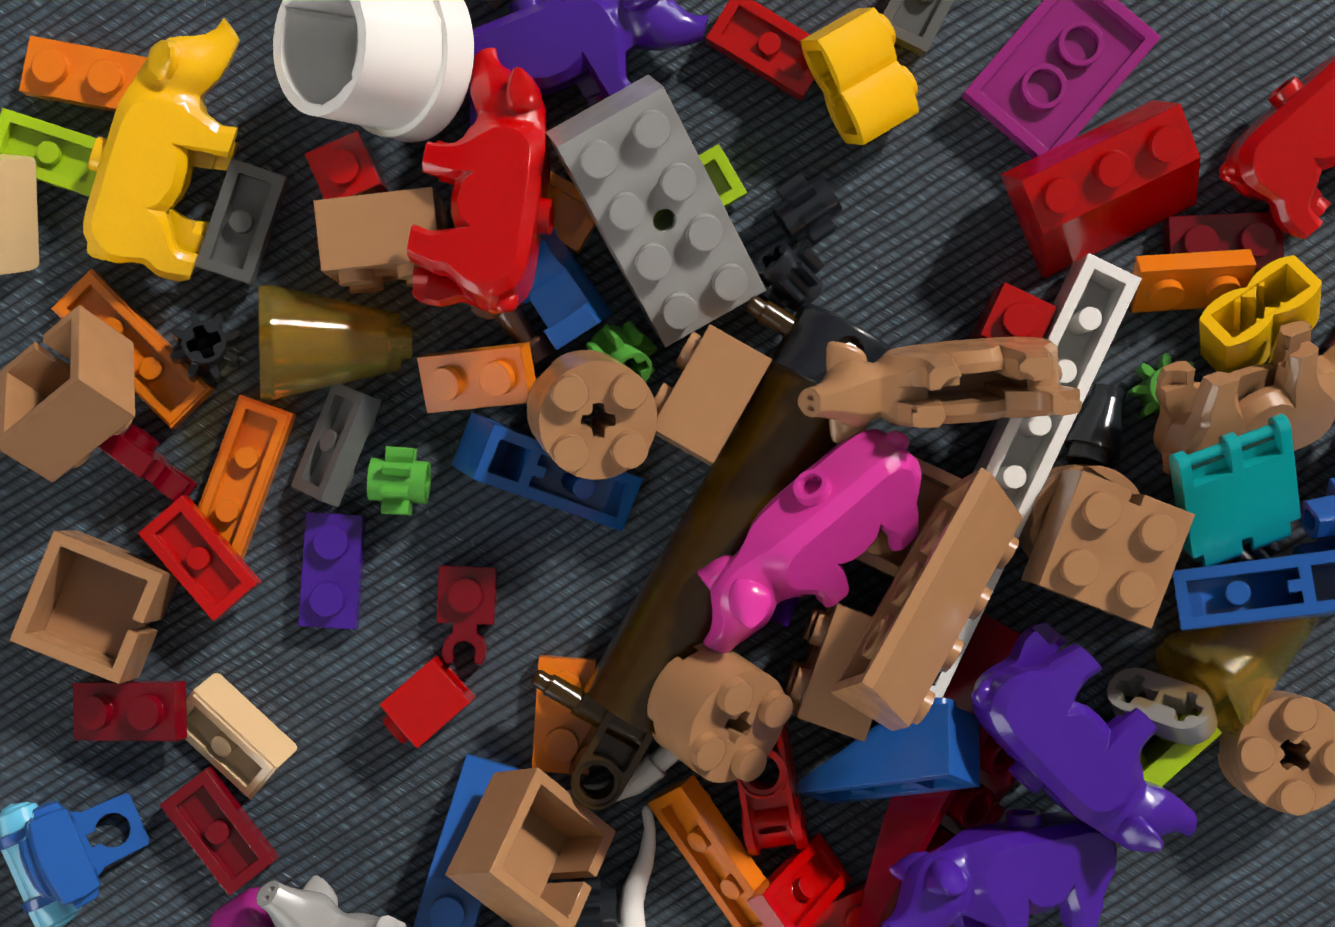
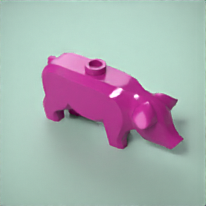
M871 429L856 433L843 440L806 471L801 473L758 513L751 523L743 545L735 555L721 556L697 570L699 577L711 592L712 624L709 633L703 640L708 648L719 653H729L738 644L763 628L772 617L776 605L785 599L800 598L804 594H815L816 598L825 607L836 605L849 592V585L842 564L852 561L864 553L877 538L879 529L888 536V544L892 551L903 550L918 536L919 513L916 503L921 485V468L918 460L907 450L909 438L904 433L897 430L886 433L880 429Z

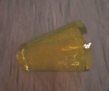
M272 284L258 285L260 399L275 400L400 371L401 359L412 358L411 325H401L399 313Z
M1319 617L1192 630L1180 629L1165 638L1161 643L1162 645L1156 649L1155 655L1163 675L1205 690L1211 697L1217 715V728L1235 734L1241 730V725L1243 727L1247 724L1250 725L1252 717L1254 720L1317 625Z

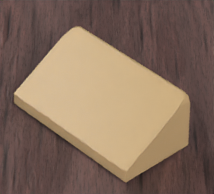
M0 154V275L30 271L39 266L36 161L30 156Z
M219 673L212 674L197 686L186 699L187 738L185 740L250 800L297 750L296 744Z

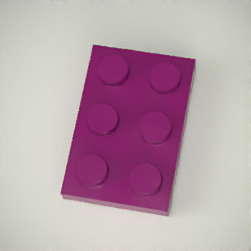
M1043 0L961 97L1030 157L1035 158L1074 139L1161 39V36L1119 0Z

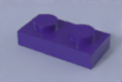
M306 512L298 626L340 629L359 628L366 515Z

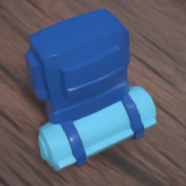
M126 793L83 812L69 811L67 807H63L58 801H53L41 806L30 802L12 803L3 808L0 813V851L24 901L21 907L25 914H29L35 927L65 926L78 915V911L84 905L99 896V887L101 885L99 875L105 866L147 846L150 842L132 798ZM118 813L128 820L130 833L127 840L120 846L106 847L99 843L91 847L86 835L95 831L97 822L104 815Z

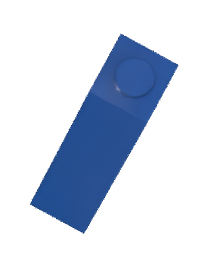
M471 412L451 463L452 466L474 480L623 531L643 480L641 477L629 472L600 480L574 476L560 468L550 458L533 434Z
M1335 550L1173 571L1181 630L1335 615Z
M936 697L929 712L918 725L911 723L908 728L891 731L879 723L868 731L865 742L858 739L798 781V793L827 804H838L980 787L979 722L975 715L956 707L954 700Z
M472 754L466 755L428 873L413 927H477L483 903L445 874L495 772L520 770L521 768Z

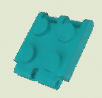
M1283 413L1269 417L1268 425L1239 436L1234 432L1221 435L1218 439L1219 443L1187 455L1181 450L1169 455L1175 505L1177 508L1195 514L1183 549L1193 559L1195 558L1198 563L1202 562V567L1214 566L1242 555V540L1246 545L1251 543L1250 548L1253 551L1291 536L1290 522L1301 518L1292 428L1288 418Z

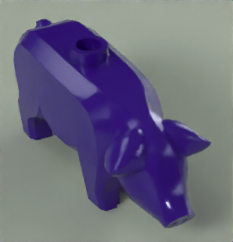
M516 0L508 6L511 14L473 29L474 56L482 49L494 47L497 49L500 63L511 71L515 67L523 68L532 76L540 89L541 95L558 93L577 84L591 107L631 84L627 79L626 60L632 52L637 49L667 51L700 42L703 39L709 15L697 16L686 12L674 0ZM469 83L465 96L470 103V125L472 126L478 116L471 98Z
M1040 621L1031 625L1017 638L1010 656L980 675L971 694L973 712L981 726L1015 761L1008 770L1030 792L1036 794L1042 789L1059 807L1128 850L1145 853L1162 851L1164 845L1161 839L1162 836L1179 832L1190 837L1195 832L1197 827L1195 812L1165 788L1144 780L1143 769L1140 763L1141 750L1148 739L1158 731L1157 726L1148 716L1138 708H1134L1132 711L1125 712L1122 716L1117 715L1106 724L1088 706L1074 701L1087 679L1102 670L1100 664L1084 648L1072 644L1056 652L1068 641L1047 622Z
M1028 808L1008 810L1006 812V821L968 828L934 851L911 853L890 866L889 872L893 877L901 880L902 884L895 910L888 919L881 923V926L950 927L954 924V927H1028L1029 915L1045 913L1059 905L1061 921L1066 927H1097L1103 909V897L1117 864V844L1068 812L1061 811L1042 814L1040 810Z

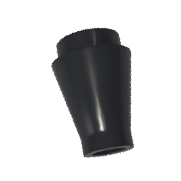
M1098 383L1093 385L1086 404L1064 441V445L1068 448L1065 457L1068 462L1077 465L1104 466L1111 469L1113 461L1120 459L1123 405L1127 395L1125 391L1108 384Z

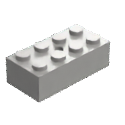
M650 75L644 76L546 132L649 325L665 347L749 301L752 296H757L766 291L664 86ZM665 209L658 219L653 220L654 215L659 210Z

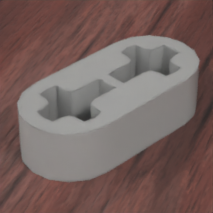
M1136 667L1120 671L1109 681L1107 696L1114 714L1122 716L1125 712L1138 708L1157 726L1158 731L1154 733L1156 736L1179 744L1193 745L1209 739L1216 730L1218 721L1211 697L1198 686ZM1140 691H1145L1147 699L1136 696ZM1126 696L1135 697L1131 703H1127L1125 699ZM1195 708L1198 710L1199 716L1188 714ZM1176 712L1188 716L1184 721H1179Z

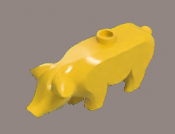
M225 18L222 19L215 29L206 34L170 37L155 43L150 48L148 57L137 76L122 96L107 139L100 136L96 139L90 154L88 169L97 172L83 220V233L88 242L87 253L91 257L119 264L130 262L144 264L157 276L172 281L181 282L191 278L199 255L197 253L200 252L210 222L195 221L187 218L174 209V207L184 198L191 184L194 166L227 171L231 158L234 159L238 142H235L238 127L223 126L208 115L205 105L206 94L223 79L240 42L236 32Z

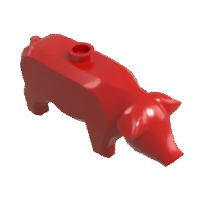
M491 47L476 53L473 60L470 90L478 116L476 122L467 130L464 137L454 143H445L439 140L436 143L427 142L422 161L423 173L439 177L441 182L454 185L451 196V215L455 228L427 230L423 227L412 225L407 246V256L411 262L423 267L414 266L412 275V295L419 302L439 307L463 302L480 310L495 314L514 312L517 306L528 297L535 277L541 235H551L553 231L555 200L547 198L551 162L546 134V108L540 89L532 76L523 68L515 67L511 71L504 67L498 59L497 49Z
M1335 55L1318 65L1301 81L1296 76H1293L1277 87L1267 97L1272 107L1253 122L1232 143L1224 158L1225 162L1219 169L1221 180L1246 198L1267 202L1270 205L1276 225L1284 233H1289L1292 237L1306 239L1323 224L1319 217L1332 204L1327 199L1321 197L1322 193L1317 188V184L1322 170L1335 166Z

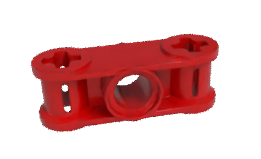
M788 721L783 725L781 734L768 755L778 765V781L763 783L757 778L750 782H743L737 779L742 807L743 835L747 852L751 857L759 856L762 849L795 844L798 850L808 848V827L804 806L798 793L788 734Z

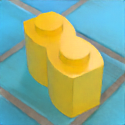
M875 7L857 8L800 41L807 65L824 93V99L831 119L846 144L865 145L919 113L916 99L918 94L917 82L912 73L897 61L894 47L896 43L895 30L888 18L878 13Z
M1295 255L1286 256L1267 264L1252 277L1247 287L1235 289L1221 295L1203 311L1199 319L1200 355L1217 372L1231 373L1252 365L1263 364L1272 352L1280 326L1296 321H1306L1312 326L1311 330L1315 327L1320 314L1322 281Z

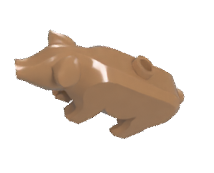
M1296 321L1280 326L1268 364L1252 365L1231 373L1218 371L1203 376L1201 383L1194 382L1195 368L1187 361H1176L1162 367L1155 391V396L1161 407L1153 438L1156 448L1162 454L1163 472L1171 475L1170 454L1181 450L1187 455L1219 443L1218 439L1221 435L1234 432L1239 436L1268 425L1269 417L1283 413L1290 422L1294 451L1320 439L1330 429L1335 420V343L1323 355L1319 356V348L1310 341L1312 326L1306 321Z
M1036 337L979 338L910 345L888 350L874 363L867 362L866 354L861 349L842 342L831 341L827 343L826 347L827 373L816 386L804 389L798 397V406L806 416L829 419L830 436L835 443H840L848 437L866 430L869 422L877 418H882L888 423L897 426L939 428L942 424L982 422L1001 417L1065 416L1076 414L1082 408L1080 389L1059 385L1063 373L1059 365L1058 346L1051 340Z

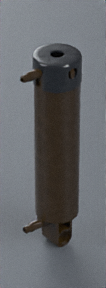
M757 296L751 297L745 307L746 311L755 316L760 323L781 334L783 337L771 358L772 361L715 462L705 476L584 689L582 690L557 675H550L543 670H537L531 680L533 687L542 691L546 697L570 709V713L592 725L575 757L572 759L569 768L571 791L575 799L582 806L593 810L605 809L613 805L621 796L654 738L651 733H655L654 722L647 716V704L657 677L675 657L678 656L685 660L690 655L698 652L699 650L693 646L704 643L703 640L710 631L712 624L711 592L699 577L697 570L721 556L735 555L743 545L751 523L758 513L801 473L839 444L831 439L829 419L821 417L810 418L798 406L800 393L806 388L821 383L827 373V343L835 341L855 346L866 354L867 362L871 363L876 362L885 352L893 349L880 338L830 310L808 303L802 304L794 316L770 301L766 302ZM592 765L604 766L612 773L610 782L600 790L588 789L580 782L581 774Z

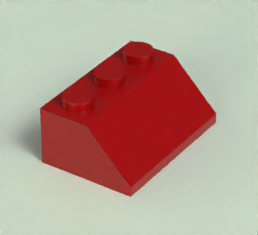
M1152 100L1000 174L1040 275L1046 278L1072 265L1073 262L1088 253L1093 255L1165 220L1167 217L1196 205L1201 157L1181 103Z

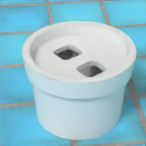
M283 0L275 22L273 57L280 86L290 103L299 111L311 116L361 125L372 134L413 143L425 141L440 133L458 112L471 80L474 60V37L470 15L464 0Z

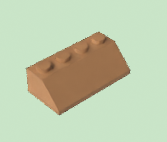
M979 468L942 492L830 692L891 731L908 728L911 723L918 725L927 715L935 699V693L930 691V688L939 671L947 672L957 660L964 645V641L958 638L968 618L973 621L984 610L992 594V590L986 587L996 568L1001 570L1007 565L1019 545L1020 540L1013 535L1023 517L991 473L983 468Z

